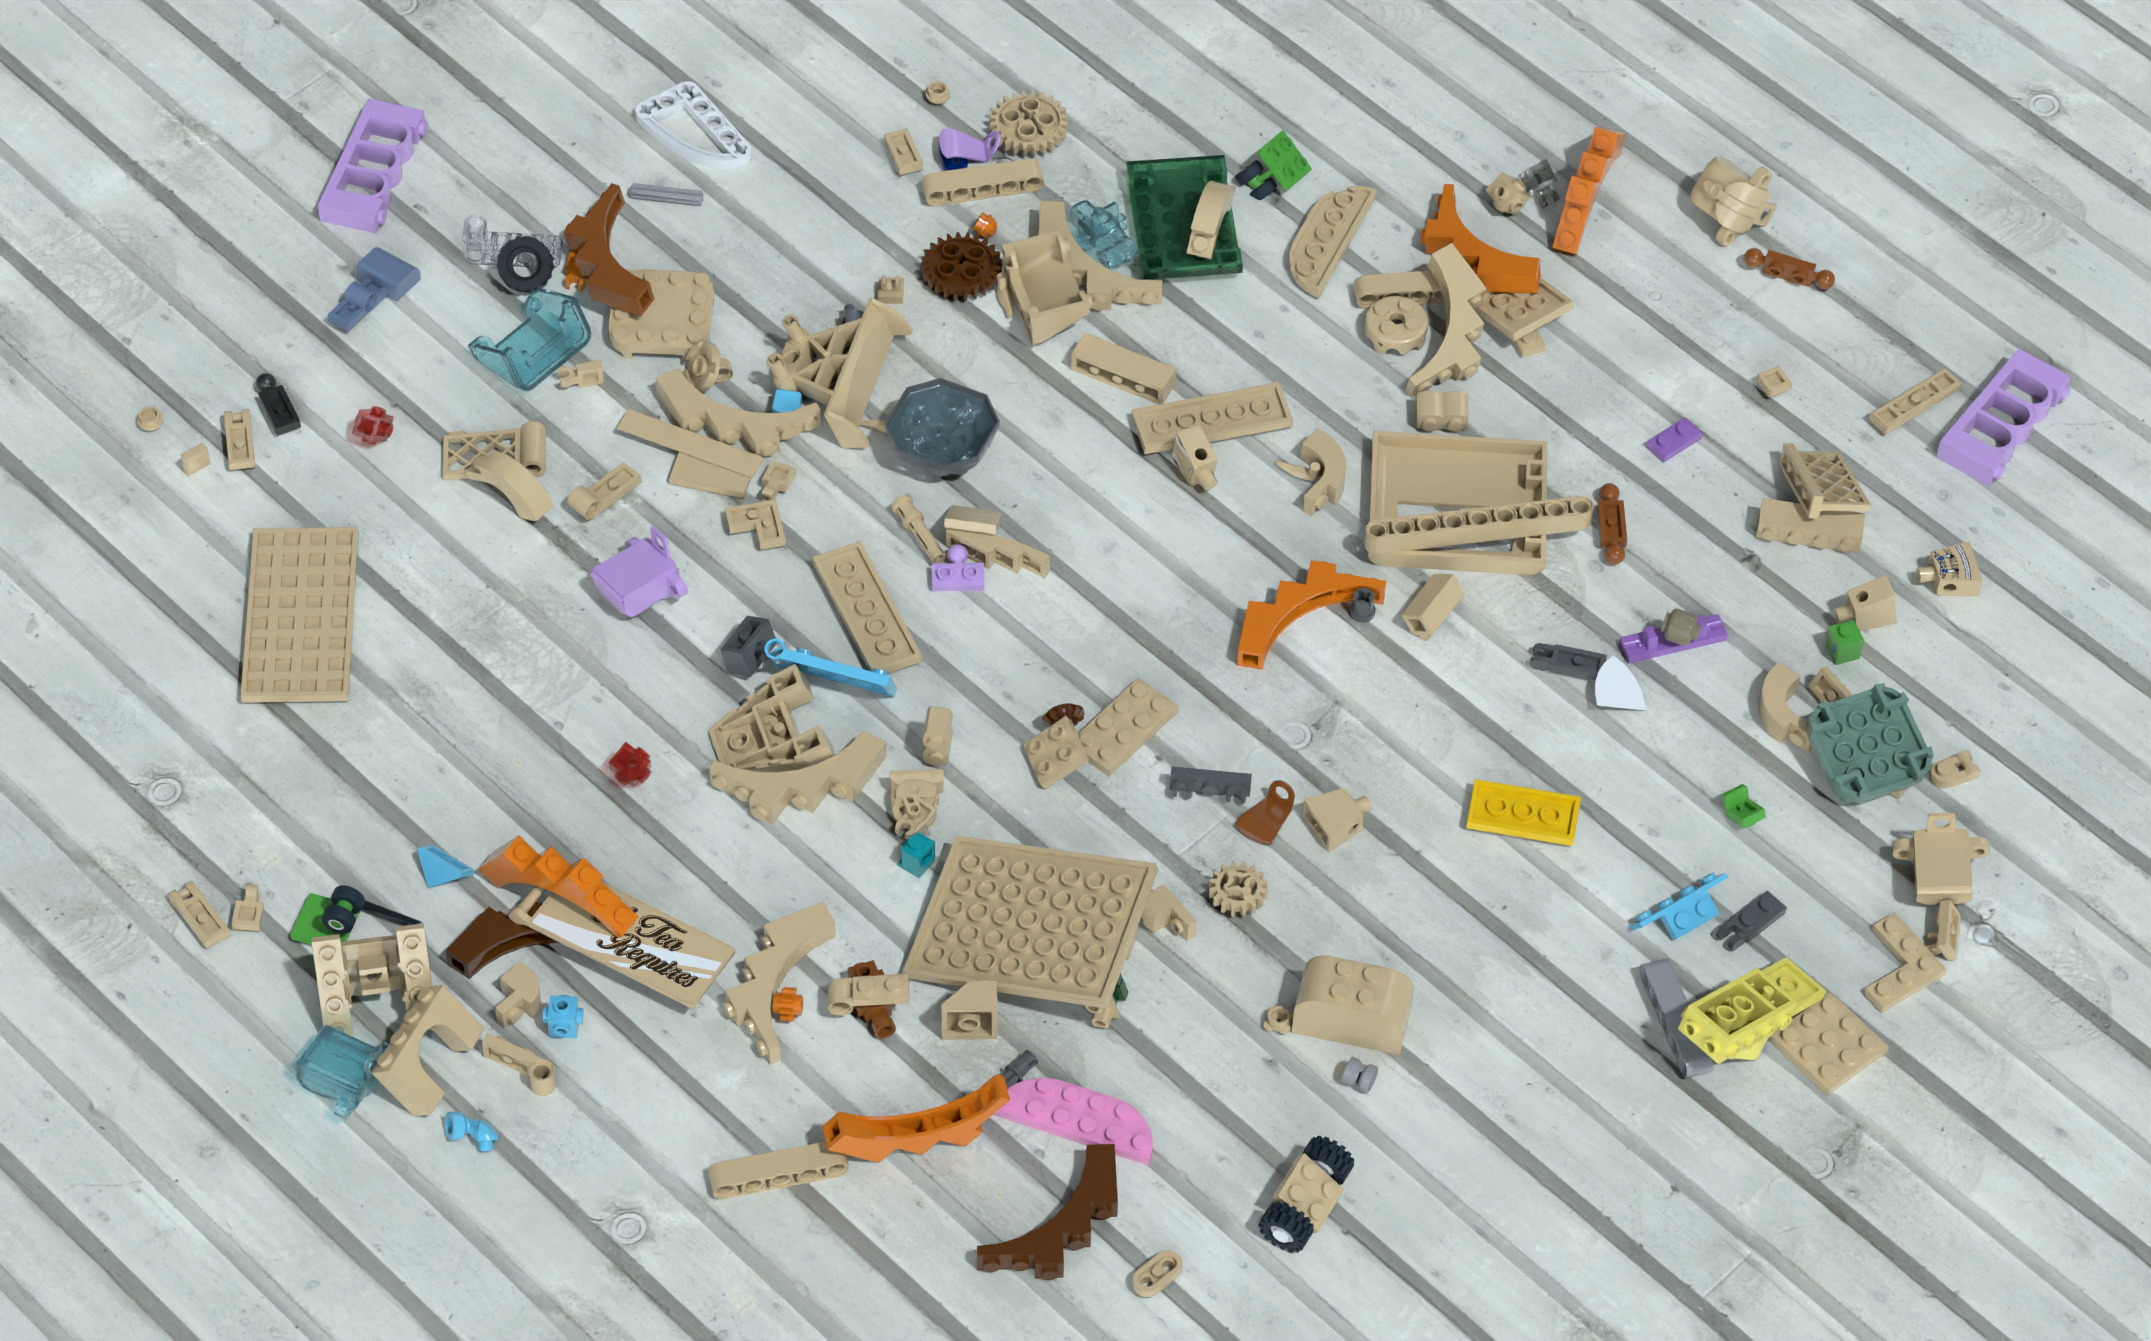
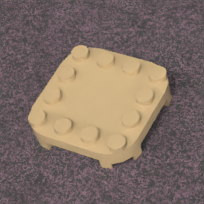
M626 269L634 276L650 283L655 299L642 316L611 307L608 325L610 346L623 353L624 358L629 359L633 358V353L683 355V361H690L686 360V356L696 342H710L714 290L709 275L689 271Z

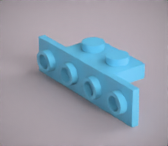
M1714 872L1700 879L1701 885L1695 888L1693 885H1690L1678 892L1680 897L1675 900L1669 897L1658 903L1659 909L1651 913L1649 909L1635 917L1637 922L1631 924L1629 928L1633 931L1661 918L1671 939L1676 940L1720 914L1707 890L1727 879V874L1724 873L1718 876Z

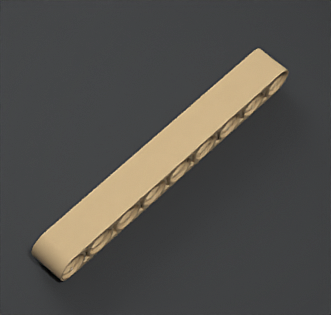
M1575 496L1376 519L1370 521L1366 526L1364 546L1370 553L1383 554L1580 531L1587 529L1591 524L1593 502L1588 497Z

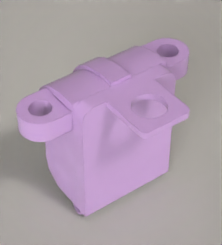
M654 526L650 528L651 539L644 538L640 540L637 537L629 539L625 542V550L592 568L593 571L590 573V577L594 579L595 586L602 596L620 613L629 617L640 614L658 600L670 598L672 595L679 599L688 594L687 585L679 576V569L676 567L675 561L670 557L668 539ZM657 537L661 540L663 547L658 542Z

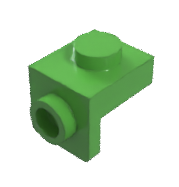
M1744 784L1722 794L1726 817L1742 828L1753 826L1756 822L1766 818L1765 809L1749 799L1748 789Z

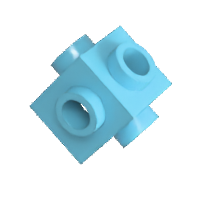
M569 995L550 996L549 1007L544 1006L543 1023H548L549 1037L577 1038L578 1025H583L584 1009L579 1008L578 997H571Z

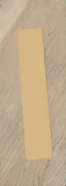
M628 409L616 428L753 478L764 460L761 456Z

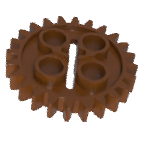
M957 232L955 238L947 234V240L945 241L938 237L937 244L931 242L930 249H925L924 256L922 257L921 274H923V281L928 282V288L935 287V294L943 291L945 299L951 294L954 301L959 296H962L964 301H967L968 295L977 299V293L985 296L986 289L994 290V284H998L997 275L1002 273V259H1000V252L995 251V245L988 246V239L979 241L978 234L974 238H970L969 232L966 233L965 237H961L960 233Z

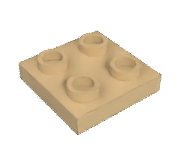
M1067 716L1023 744L1038 781L1045 789L1089 761L1072 720Z

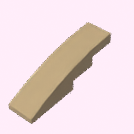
M950 528L946 530L947 548L955 544L963 545L968 552L967 558L976 563H984V567L990 569L994 563H997L1016 574L1022 567L1043 578L1050 572V555L1026 544L993 534Z

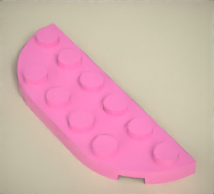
M1034 1078L1014 1084L1008 1088L1010 1101L993 1114L1084 1145L1115 1144V1155L1148 1166L1151 1162L1152 1134L1148 1123L1140 1112L1120 1099L1062 1080Z

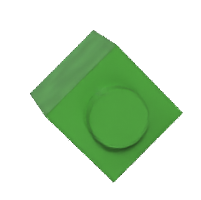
M1851 620L1829 626L1825 646L1835 665L1860 659L1864 638L1855 621Z

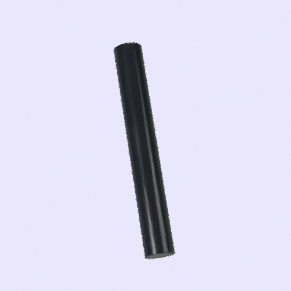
M366 900L362 907L364 912L401 926L422 924V921Z

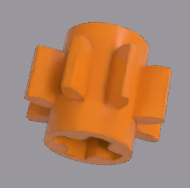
M783 987L781 993L774 994L773 1013L780 1014V1021L793 1022L795 1015H802L804 997L803 995L796 994L797 988Z

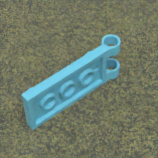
M778 638L769 640L765 645L766 655L772 660L775 667L780 670L796 664L802 673L895 697L897 686L892 678L888 676V672L873 668L871 672L812 656L811 651L802 648L792 651ZM772 645H783V647H778L774 649V651L770 655L769 651ZM784 661L787 663L779 665L776 662Z

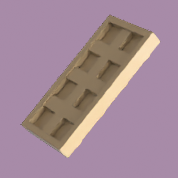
M1137 678L1078 733L1089 759L1088 762L1110 777L1178 713L1179 706Z

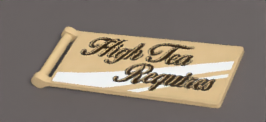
M607 884L605 885L638 916L637 920L620 938H617L592 914L554 892H551L533 917H530L527 914L528 911L546 890L538 886H534L518 907H514L509 913V918L514 923L526 925L691 1009L696 1007L735 954L734 947Z

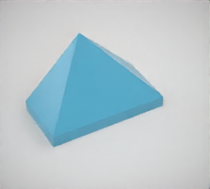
M434 845L421 846L417 851L428 888L475 874L476 870Z

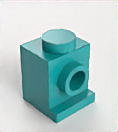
M919 832L912 835L901 847L902 858L898 861L897 866L920 879L935 862V841Z

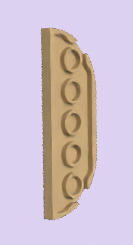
M1349 186L1344 191L1336 193L1331 191L1315 203L1291 245L1289 256L1291 274L1299 286L1307 293L1320 298L1375 201L1377 189L1364 186Z

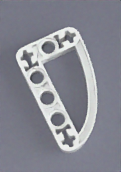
M681 82L639 103L635 108L637 123L650 136L670 151L691 162L711 168L733 169L745 166L752 160L750 144L694 82ZM663 101L673 102L671 106L661 105ZM703 105L707 107V109L704 111H697L695 110V107ZM685 109L724 154L694 147L671 134L658 122ZM713 120L720 122L717 126H710L708 123ZM729 135L732 136L734 139L731 141H723L721 138L723 136Z

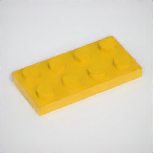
M1475 779L1466 828L1573 846L1581 797Z

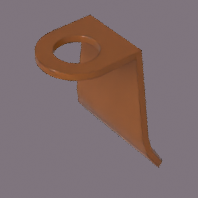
M1282 780L1273 781L1269 787L1268 796L1245 812L1235 823L1240 832L1256 842L1273 844L1275 837L1293 809L1295 793L1292 787ZM1276 787L1284 788L1288 793V798H1281L1276 792Z

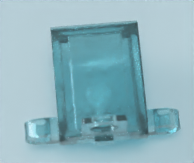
M326 1024L293 1064V1068L297 1070V1080L303 1088L311 1093L337 1102L334 1108V1115L347 1119L363 1099L369 1096L377 1086L378 1079L372 1074V1071L377 1065L378 1057L385 1052L390 1043L384 1041L380 1046L374 1047Z

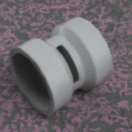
M1352 1056L1344 1070L1342 1082L1347 1085L1355 1084L1359 1086L1360 1090L1368 1093L1376 1080L1379 1068L1372 1064H1362L1360 1059Z

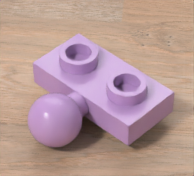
M955 544L948 549L947 557L951 563L932 564V591H984V563H964L967 560L968 552L963 545Z

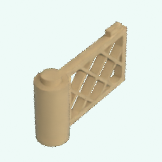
M529 421L517 429L465 433L464 430L449 432V435H444L443 440L444 480L469 478L465 471L473 464V461L482 455L489 456L488 453L495 447L522 464L534 477L543 475L546 472V427L538 421ZM506 438H515V441L509 447L501 444ZM486 440L489 442L482 450L475 446L479 441ZM462 443L464 445L457 452L450 449V444ZM469 450L477 454L470 461L462 457ZM456 461L464 465L459 470L449 471L450 466Z

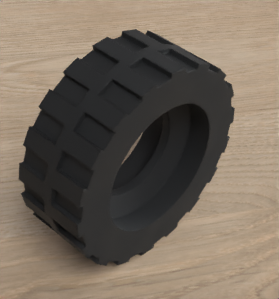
M518 236L513 240L510 239L500 249L501 252L497 257L498 274L511 289L521 293H531V291L540 290L551 279L552 270H554L553 256L549 249L538 239L529 236ZM523 252L533 254L538 262L537 270L528 277L519 276L513 268L515 257Z

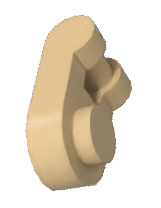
M1964 750L1956 756L1934 763L1930 772V780L1939 788H1949L1977 779L1981 775V771L1976 764H1973V757L1970 752ZM1963 767L1964 770L1958 771L1957 768Z

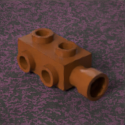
M874 960L860 962L852 967H848V978L884 975L882 969H877ZM895 1004L854 1006L857 1017L863 1016L866 1023L873 1021L872 1029L877 1038H887L895 1033L896 1026L892 1017H890L892 1015V1007Z

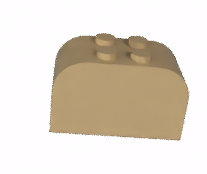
M1333 956L1313 957L1305 965L1294 1008L1292 1033L1401 1055L1412 1008L1414 985L1405 974L1391 968Z

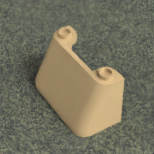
M1060 230L1002 245L1004 273L1007 274L1009 289L1032 346L1043 343L1090 314V309L1093 308L1092 298L1089 293L1085 294L1084 290H1079L1068 262L1067 254L1071 253L1070 244L1067 238L1063 239Z

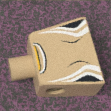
M1198 424L1177 432L1171 458L1191 486L1201 483L1204 490L1214 488L1218 484L1214 476L1217 458L1201 425Z

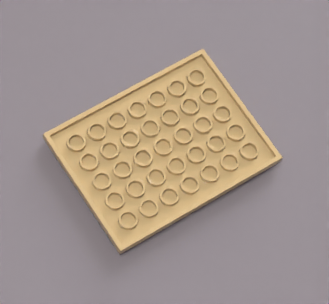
M955 836L902 973L908 974L909 979L963 987L968 981L986 979L997 981V992L1107 1009L1156 878L1158 867L1156 863Z

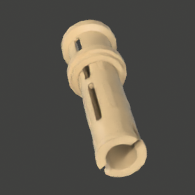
M903 495L897 498L892 503L891 509L900 516L903 527L913 533L932 564L943 562L947 555L925 525L922 512L917 511L912 504V497L910 495Z

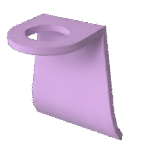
M950 128L942 129L939 137L940 149L947 159L961 157L986 163L995 154L1000 143V133L995 130L989 134L984 142ZM995 137V144L990 150L991 140Z

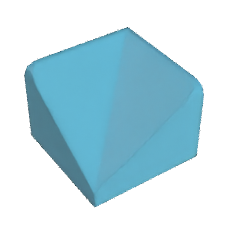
M776 389L772 413L790 412L801 408L802 394L800 392Z

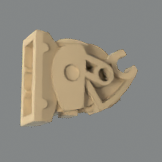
M944 769L890 771L891 807L893 817L897 821L895 833L899 835L902 829H909L905 833V839L907 840L917 832L922 834L930 828L936 819V805H939V793L943 792Z

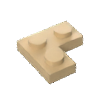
M776 499L725 508V516L730 534L756 530L760 550L786 546Z

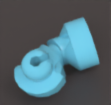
M460 1111L447 1112L445 1116V1133L449 1140H460L465 1134L470 1133L479 1142L478 1149L480 1151H492L494 1148L493 1141L499 1140V1136L494 1128L484 1120L479 1119L478 1121L474 1119L472 1121Z

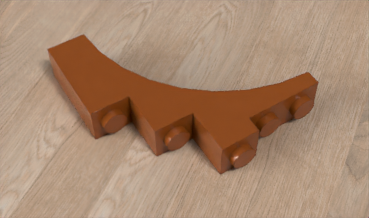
M611 183L607 190L601 194L600 199L593 208L588 211L586 217L576 215L571 223L566 226L563 233L569 249L577 251L574 258L580 274L589 277L586 286L591 300L642 316L655 298L650 283L631 274L611 254V230L617 215L625 204L620 186Z

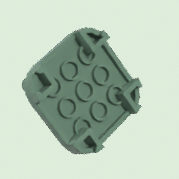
M1885 683L1874 684L1870 690L1830 703L1826 700L1818 704L1806 724L1809 742L1829 785L1843 803L1866 802L1912 787L1921 782L1931 768L1934 756L1932 746L1927 747L1907 705L1909 698L1904 692L1899 693L1893 688L1885 687Z

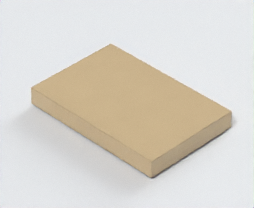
M681 452L678 453L669 477L670 484L742 499L745 498L751 478Z

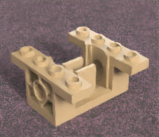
M424 923L396 927L397 935L343 942L340 941V934L312 938L326 1044L354 1040L350 1008H352L351 996H364L401 990L402 1001H405L408 1012L418 1000L419 992L425 987L432 986Z

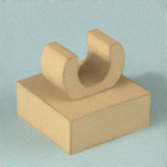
M886 275L879 278L878 301L885 304H903L904 278H900V276L886 278Z

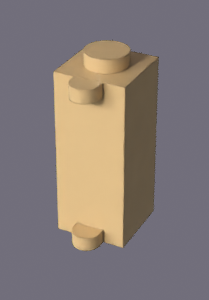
M1433 574L1404 611L1402 617L1413 635H1419L1422 640L1428 641L1462 598L1464 592L1454 574Z

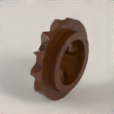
M1067 703L1049 709L1043 715L1042 720L1045 727H1050L1067 716L1072 720L1073 725H1077L1078 722L1084 719L1085 713L1082 706Z

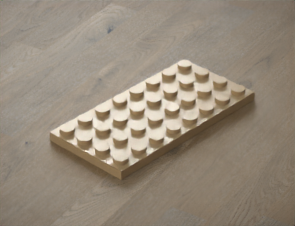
M358 527L253 528L241 684L242 703L349 701L359 543Z

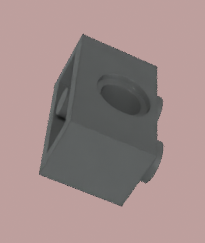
M747 615L720 649L729 674L752 677L766 659L765 645L769 640L776 638L769 619ZM776 644L771 646L769 653L776 646Z

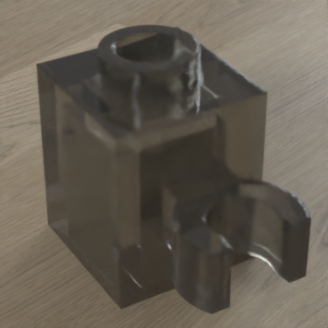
M1547 159L1518 175L1525 184V190L1529 196L1539 193V203L1542 208L1549 206L1546 196L1552 197L1554 203L1560 200L1558 193L1550 188L1558 180Z

